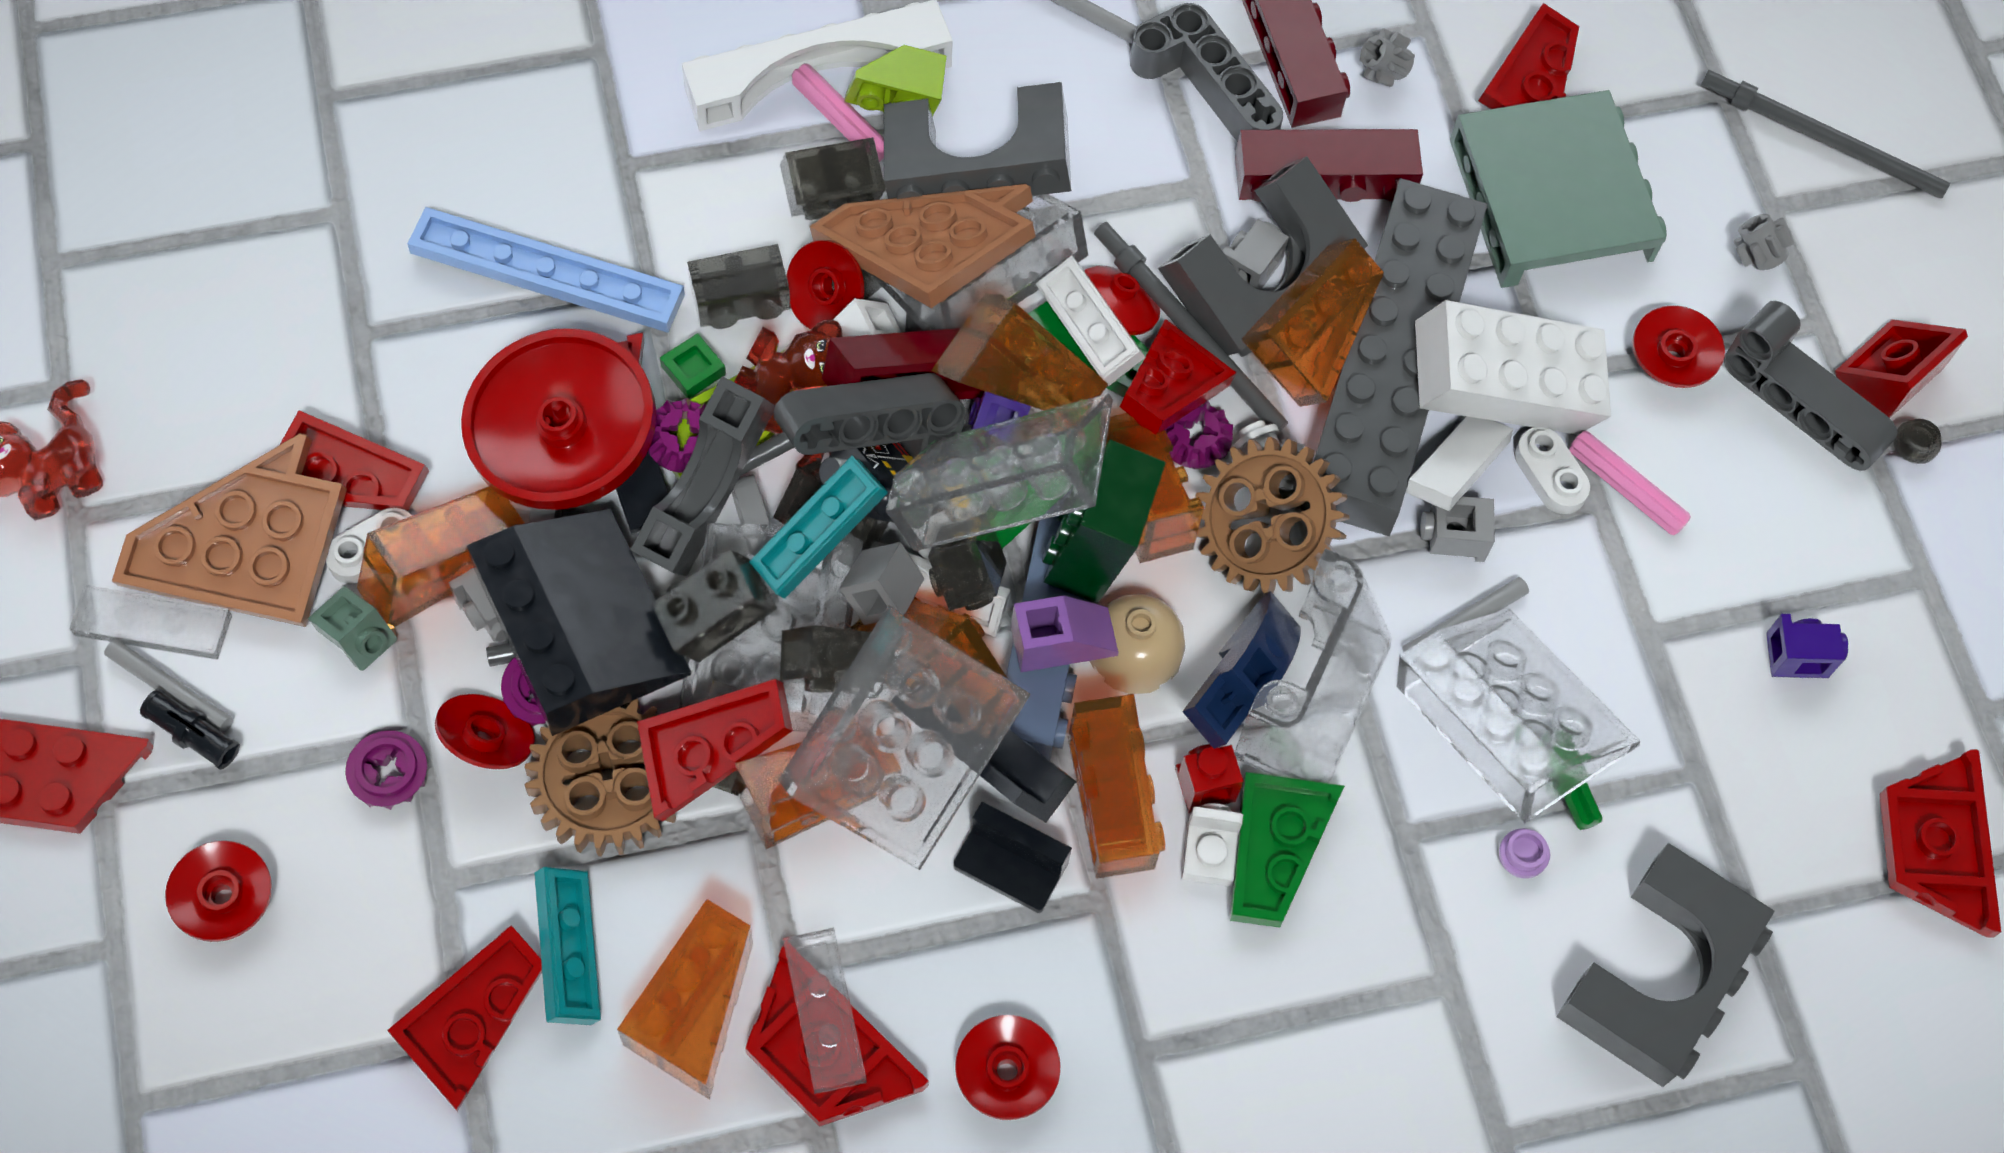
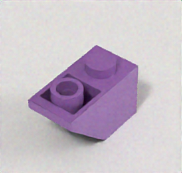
M1064 595L1015 603L1013 606L1011 631L1020 672L1118 656V647L1108 607Z

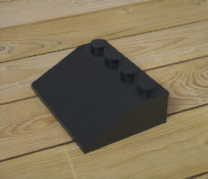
M611 509L515 525L466 545L474 571L552 736L691 675V670Z

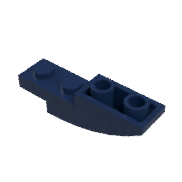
M1271 591L1262 596L1218 653L1222 658L1221 662L1182 711L1214 749L1227 744L1251 711L1262 708L1285 675L1297 650L1301 636V627Z

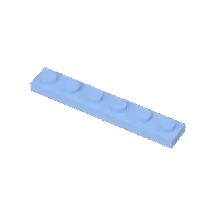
M425 207L407 243L410 254L667 333L685 296L683 285Z

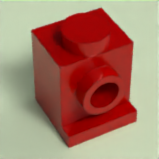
M1210 744L1198 746L1190 750L1188 755L1183 757L1182 763L1175 765V771L1188 813L1192 812L1193 807H1202L1204 804L1216 803L1225 805L1237 801L1244 781L1232 745L1215 749Z

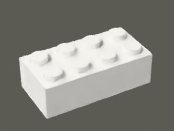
M1445 300L1415 320L1420 409L1534 428H1549L1553 431L1576 435L1611 417L1604 329Z

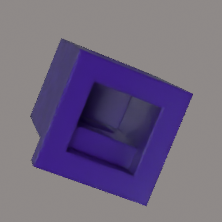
M986 389L982 398L977 397L972 405L968 418V424L972 425L969 436L1015 452L1031 406L1020 400Z
M1781 614L1766 632L1772 677L1829 678L1846 660L1848 655V638L1845 633H1841L1840 624H1822L1821 620L1813 618L1801 619L1792 623L1791 614Z

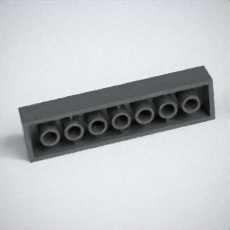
M1402 178L1399 180L1313 461L1315 462L1321 458L1327 460L1330 464L1323 476L1335 474L1341 479L1331 490L1332 492L1346 494L1348 497L1347 500L1336 505L1337 511L1349 515V519L1342 521L1343 523L1390 537L1401 510L1429 411L1420 409L1415 320L1445 300L1460 303L1488 203ZM1304 502L1300 505L1299 509L1303 511L1308 510L1310 503Z

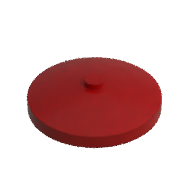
M552 329L528 335L506 346L479 371L464 401L461 417L462 438L467 454L475 469L486 484L495 492L514 503L526 507L546 510L568 509L585 505L604 497L622 485L635 472L645 458L652 443L656 426V404L652 388L643 368L635 357L622 345L606 336L587 330Z

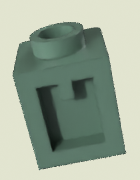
M346 586L342 587L308 618L315 629L343 650L353 665L361 671L370 666L397 640L396 635L376 608Z

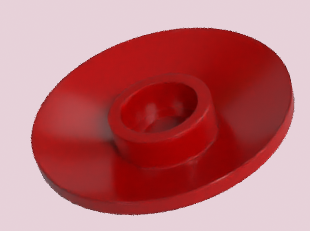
M819 240L804 245L794 255L788 267L786 293L789 305L797 319L804 326L821 333L855 298L864 299L863 274L855 257L844 246L834 241ZM832 280L834 282V291L832 289Z
M1094 266L1084 270L1129 335L1145 334L1155 327L1160 318V307L1145 292L1134 277L1122 273L1118 268L1109 266Z
M1664 306L1654 309L1640 320L1633 334V352L1641 368L1656 381L1671 387L1691 388L1708 382L1717 374L1724 360L1725 345L1718 328L1706 316L1691 308ZM1669 351L1678 353L1680 357L1672 355Z
M464 694L450 698L441 705L435 718V730L441 743L459 759L486 769H508L523 763L531 754L530 745L535 742L533 729L528 722L514 718L504 701L486 695Z
M214 841L203 844L188 852L173 868L165 891L168 913L177 927L190 937L207 942L233 939L250 930L264 915L272 894L271 875L263 859L246 845L233 841ZM220 891H232L231 898L223 904L215 903V897Z
M999 1015L980 1022L964 1037L956 1056V1079L965 1099L977 1111L999 1120L1022 1119L1042 1109L1053 1096L1060 1078V1057L1054 1041L1041 1026L1020 1016ZM1003 1064H1010L1015 1067L1017 1075L1011 1080H1004L999 1077L997 1069Z

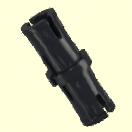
M161 689L151 692L140 707L141 716L151 720L171 734L173 743L183 749L190 747L220 770L226 768L239 752V742L229 738L207 723V716L197 709L188 710L166 695Z

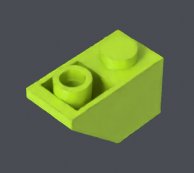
M902 45L857 69L845 94L844 102L859 105L866 110L884 112V104L928 99L933 117L942 100L947 56Z

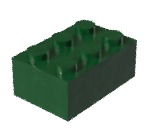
M1111 439L1100 456L1092 453L1083 475H1078L1071 493L1066 494L1058 512L1056 521L1061 522L1056 536H1051L1042 558V562L1049 565L1043 582L1098 604L1138 548L1166 462Z

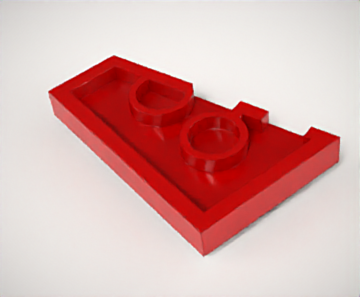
M1543 3L1478 101L1489 109H1496L1566 97L1564 91L1567 75L1572 68L1579 26Z
M1165 319L1119 407L1133 417L1140 426L1157 435L1228 388L1237 372Z
M298 410L280 443L281 445L298 434H305L312 440L302 475L343 484L347 490L342 507L374 510L400 508L408 511L429 473V469L425 464Z
M777 679L769 680L637 721L654 818L663 822L793 731L783 682Z
M511 925L387 1030L457 1112L541 976V958Z

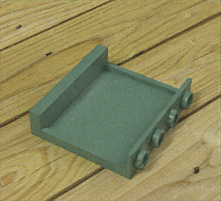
M1610 90L1458 115L1450 137V143L1469 198L1488 203L1481 232L1501 288L1518 285L1524 270L1643 250L1647 263L1654 262L1662 244L1666 240V225L1663 218L1657 216L1652 202L1651 185L1647 179H1643L1638 166L1637 148L1634 143L1628 140L1624 129L1623 112L1619 106H1615Z

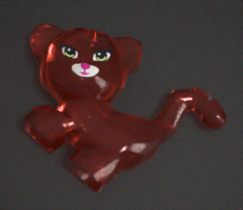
M823 320L816 324L812 330L794 335L786 350L782 353L776 352L779 340L775 332L762 327L746 357L756 367L753 370L742 366L734 383L765 398L775 406L781 397L792 390L827 386L822 380L829 341L830 338L842 337V327L838 321ZM773 413L765 431L778 435L783 431L775 421ZM824 453L804 455L795 465L796 473L800 477L812 475L820 467Z
M83 379L66 382L53 391L47 410L61 423L62 427L59 428L49 443L40 450H37L29 438L22 435L20 429L15 425L0 421V497H8L18 493L17 496L26 513L35 521L51 517L59 511L60 505L57 495L62 487L67 486L74 497L81 498L99 491L103 486V479L96 467L93 435L84 427L80 416L68 407L69 401L89 395L90 385Z

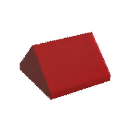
M1892 319L1837 368L1835 374L1839 380L1887 417L1891 418L1945 368L1968 338L1966 329Z

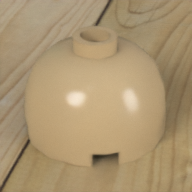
M1145 594L1124 595L1105 606L1109 610L1119 653L1115 657L1091 660L1089 662L1093 669L1096 667L1098 673L1105 678L1104 682L1113 689L1129 694L1151 693L1159 689L1161 684L1166 683L1178 673L1185 652L1183 625L1171 607L1162 600Z

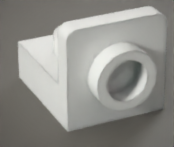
M1216 803L1204 804L1202 807H1193L1187 828L1182 880L1232 886L1243 814L1232 812L1230 807Z

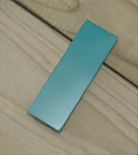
M851 456L749 561L750 564L775 594L785 599L887 495L888 491L859 459Z
M542 867L534 872L546 1023L593 1025L601 1020L588 871Z

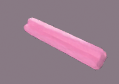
M803 64L793 71L792 84L871 163L878 164L884 159V138L849 103L844 102L845 99L811 65Z
M1583 431L1574 439L1569 448L1570 452L1669 534L1676 535L1687 525L1691 518L1690 513L1588 431Z

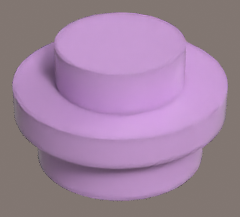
M1525 828L1515 829L1509 832L1502 840L1499 847V858L1503 867L1510 874L1519 878H1533L1541 874L1547 867L1550 860V849L1546 840L1538 832Z

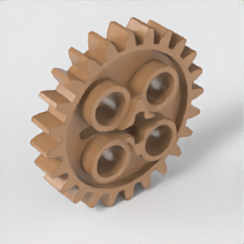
M1267 437L1263 450L1259 442L1251 439L1248 440V454L1245 455L1240 449L1232 447L1230 448L1232 463L1229 464L1220 459L1215 460V464L1220 471L1218 477L1204 474L1203 479L1211 486L1209 493L1198 492L1195 495L1196 498L1205 502L1206 506L1205 509L1192 513V517L1205 521V526L1195 531L1194 536L1209 539L1210 542L1200 552L1205 556H1218L1211 567L1213 571L1222 572L1230 568L1226 578L1228 583L1237 584L1244 577V590L1254 592L1260 582L1263 593L1270 591L1274 593L1276 582L1278 581L1282 591L1292 592L1294 577L1301 584L1309 585L1311 584L1308 572L1310 568L1320 573L1327 571L1321 561L1323 555L1338 557V552L1330 543L1332 539H1346L1347 535L1335 528L1336 522L1348 520L1349 515L1337 511L1336 505L1344 502L1348 497L1343 493L1332 492L1331 489L1341 479L1335 474L1323 476L1330 464L1327 460L1321 458L1311 464L1315 450L1305 446L1297 454V442L1289 439L1285 441L1280 450L1278 440L1273 437ZM1293 474L1297 482L1296 490L1292 496L1283 499L1279 493L1280 482L1285 476ZM1248 487L1251 493L1250 503L1245 509L1238 511L1234 505V497L1239 489ZM1304 502L1310 503V508L1306 511L1273 516L1271 524L1254 521L1242 525L1235 530L1231 528V523L1234 521L1267 516L1270 514L1269 507L1285 511L1297 507ZM1303 520L1307 526L1308 534L1301 544L1295 546L1290 540V530L1296 522ZM1258 533L1262 546L1257 555L1250 558L1245 552V542L1251 534Z
M636 699L631 701L626 709L620 706L554 736L551 735L549 728H540L542 739L546 744H531L529 747L532 757L538 761L525 764L524 768L527 776L534 779L525 783V789L528 796L536 797L530 803L534 815L544 814L540 820L543 829L548 831L558 826L556 837L560 844L575 836L574 844L579 853L586 848L590 841L594 842L598 856L603 855L607 843H614L618 854L623 855L626 840L632 839L635 845L641 849L644 848L642 833L649 831L658 838L662 836L658 823L659 820L655 819L653 815L650 792L638 801H631L624 797L626 792L635 786H643L649 789L646 770L642 769L645 766L642 747L640 746L637 751L630 754H623L617 751L618 746L625 741L635 740L640 742L637 721L657 716L656 707H651L642 715L640 714L639 700ZM585 749L591 752L590 757L584 762L571 763L567 761L568 756L573 751ZM613 769V779L603 780V771ZM566 779L573 780L569 785L563 784ZM586 795L599 798L598 803L589 810H579L574 807L576 801ZM673 814L665 821L675 823L676 815Z

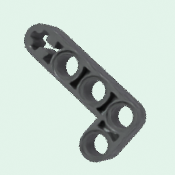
M1194 3L1180 4L1137 26L1133 35L1130 66L1136 75L1145 79H1155L1180 67L1237 142L1240 130L1281 129L1283 110L1280 104L1204 8Z
M1769 301L1736 336L1724 357L1726 369L1737 381L1844 464L1859 471L1869 469L1897 438L1898 432L1895 424L1879 409L1791 342L1800 330L1801 323L1799 317L1790 306L1783 302Z
M935 373L796 390L781 397L773 411L774 419L797 452L803 455L900 442L927 475L940 474L954 463L965 420V407L942 377Z

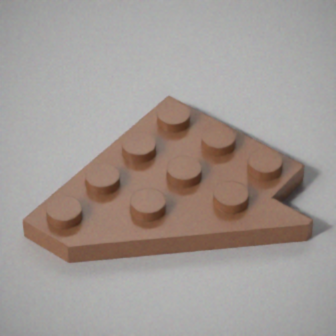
M1027 184L929 194L902 199L892 198L846 203L810 226L813 241L829 240L841 244L855 257L860 268L930 308L946 300L950 295L981 276L985 271L1036 237L1033 222L1017 214L1018 211L1033 202L1031 187Z
M298 434L128 533L121 549L112 582L120 587L306 627L347 489L341 483L302 475L312 440L305 434Z

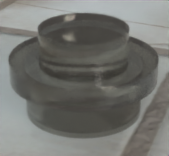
M1919 418L1906 421L1898 427V435L1893 444L1897 453L1903 459L1915 464H1925L1932 461L1940 452L1942 445L1941 433L1938 427L1931 421Z

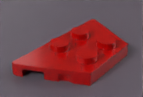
M0 719V823L81 834L97 816L99 807L104 802L111 800L124 785L121 779L140 757L144 760L149 757L153 750V744L147 738Z
M1971 749L1964 752L1960 757L1945 764H1937L1911 779L1905 778L1887 786L1879 794L1889 888L1984 937L1994 938L2002 931L1980 753L1977 749Z
M788 943L781 948L778 964L770 986H767L761 1003V1011L757 1022L753 1025L745 1050L746 1054L819 1127L923 1092L929 1086V1080Z

